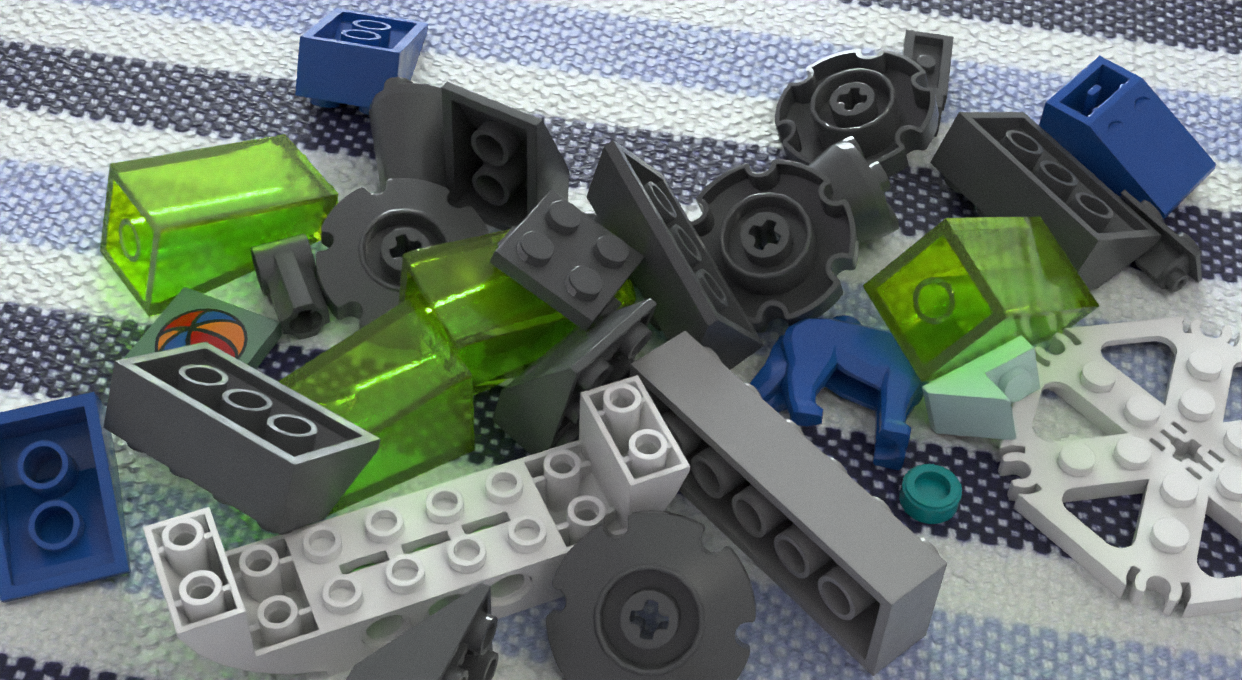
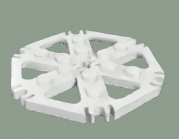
M1185 316L1064 328L1063 334L1057 332L1052 337L1048 349L1052 354L1046 352L1039 345L1035 347L1040 389L1013 403L1012 413L1016 439L1002 440L996 462L1001 461L998 468L1000 476L1017 475L1023 478L1011 481L1007 496L1009 500L1015 501L1013 508L1119 599L1123 595L1126 588V580L1128 579L1133 582L1129 593L1131 604L1138 606L1144 591L1154 590L1163 596L1165 602L1163 614L1169 616L1175 611L1181 596L1184 599L1185 608L1181 618L1241 611L1242 576L1228 578L1211 577L1198 566L1197 555L1205 514L1242 542V420L1223 422L1232 371L1237 367H1242V332L1239 331L1232 346L1229 344L1232 338L1230 327L1223 326L1218 338H1210L1205 336L1200 330L1202 319L1194 318L1190 323L1187 333H1184L1182 324ZM1151 341L1162 342L1168 345L1173 354V361L1164 402L1161 403L1109 363L1102 356L1101 350L1107 346ZM1045 389L1053 391L1107 434V436L1063 441H1046L1041 439L1034 433L1032 428L1041 392ZM1187 453L1193 457V461L1187 458L1180 462L1173 455L1182 456ZM1143 493L1133 542L1131 546L1126 548H1117L1106 543L1069 512L1063 504L1064 502Z

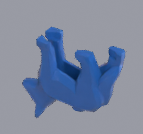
M946 291L936 299L925 315L905 324L896 331L861 325L857 319L847 315L836 316L833 319H801L788 327L785 334L778 338L770 351L766 363L750 384L758 390L762 399L778 413L788 409L790 420L798 426L807 427L822 424L823 409L816 404V396L824 387H827L846 400L874 410L875 447L873 464L875 466L900 470L903 466L911 433V427L905 422L915 406L922 400L924 396L922 386L929 383L931 373L938 369L955 370L980 357L981 354L945 317L950 298L949 292Z

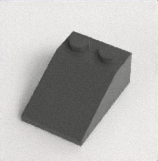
M448 81L441 87L446 188L450 191L448 203L451 206L463 208L470 205L485 224L508 233L513 226L518 227L550 190H553L568 201L569 169L542 119Z

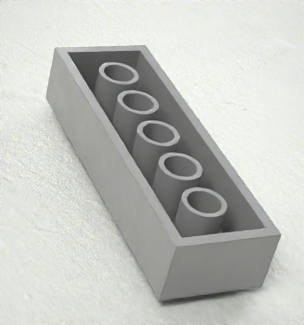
M688 332L680 333L630 364V377L639 376L690 465V471L679 491L872 676L926 636L947 567V562L940 557L936 548L928 540L915 535L893 515L891 509L883 500L871 496L848 475L846 469L839 461L832 457H827L804 436L802 430L795 422L783 418L762 399V396L753 385L739 379L721 362L718 355L711 348L703 347Z

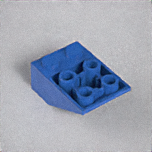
M1100 55L1045 102L1039 126L1115 194L1121 197V192L1126 190L1139 202L1143 200L1150 202L1159 211L1163 220L1216 167V163L1142 77Z

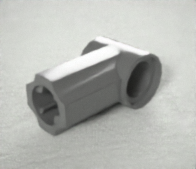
M303 233L251 247V256L260 288L264 295L269 294L283 334L296 336L299 340L318 335L319 330L330 322L328 307L317 282L316 265L306 235Z

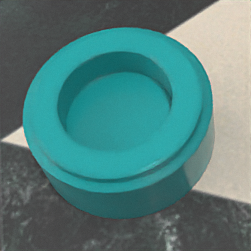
M921 464L911 468L905 474L899 500L903 510L913 519L927 524H939L948 521L957 512L962 496V487L959 479L950 470L935 464Z

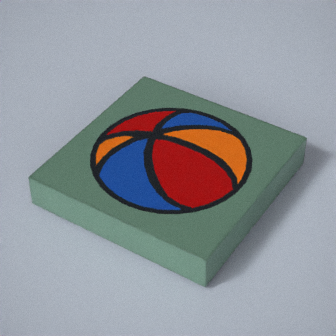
M184 287L124 359L207 342L257 369L281 338V324L279 321Z

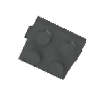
M550 190L518 227L513 226L498 242V248L489 262L586 332L597 317L616 311L620 306L621 302L615 297L645 256L590 218L572 203L553 190Z

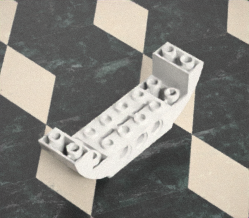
M636 375L580 393L579 440L307 525L292 530L290 533L272 536L225 551L209 507L145 526L143 530L177 638L198 655L227 667L255 673L276 674L326 671L327 677L351 670L354 665L480 583L491 586V615L496 616L498 619L564 597L560 590L552 586V581L559 565L569 550L582 537L599 525H605L609 532L620 536L624 535L628 530V516L630 514L640 511H664L674 499L687 477L690 465L641 379Z

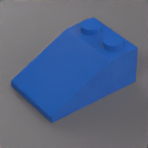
M335 8L300 36L295 96L310 98V103L319 107L334 108L339 107L340 103L359 106L361 113L369 115L370 104L375 95L383 90L384 82L387 79L403 77L411 81L428 32V23Z
M95 392L0 412V600L3 603L131 573L118 464L112 434L103 428L106 407Z

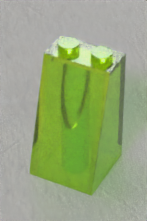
M286 134L111 163L109 165L100 252L149 317L159 315L184 287L205 294L255 271L250 250L253 246L303 233L306 235L310 245L321 241V227L329 213L338 204V193Z
M1040 216L945 218L863 285V288L921 382L943 376L1021 335L1031 345L1050 340L1055 333L1062 334L1064 328H1071L1099 307L1092 293Z
M510 229L420 248L403 254L397 316L450 405L499 385L510 378L519 376L577 326L489 262L498 248V242ZM629 279L626 280L615 297L621 302L616 310L636 302L635 290Z
M416 296L403 301L278 381L381 438L376 454L327 516L475 451L472 373Z

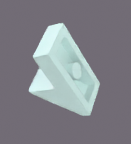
M1021 335L922 386L929 424L933 431L937 434L1004 440L1016 439L1011 404L1022 400L1027 395L1040 389L1035 348Z

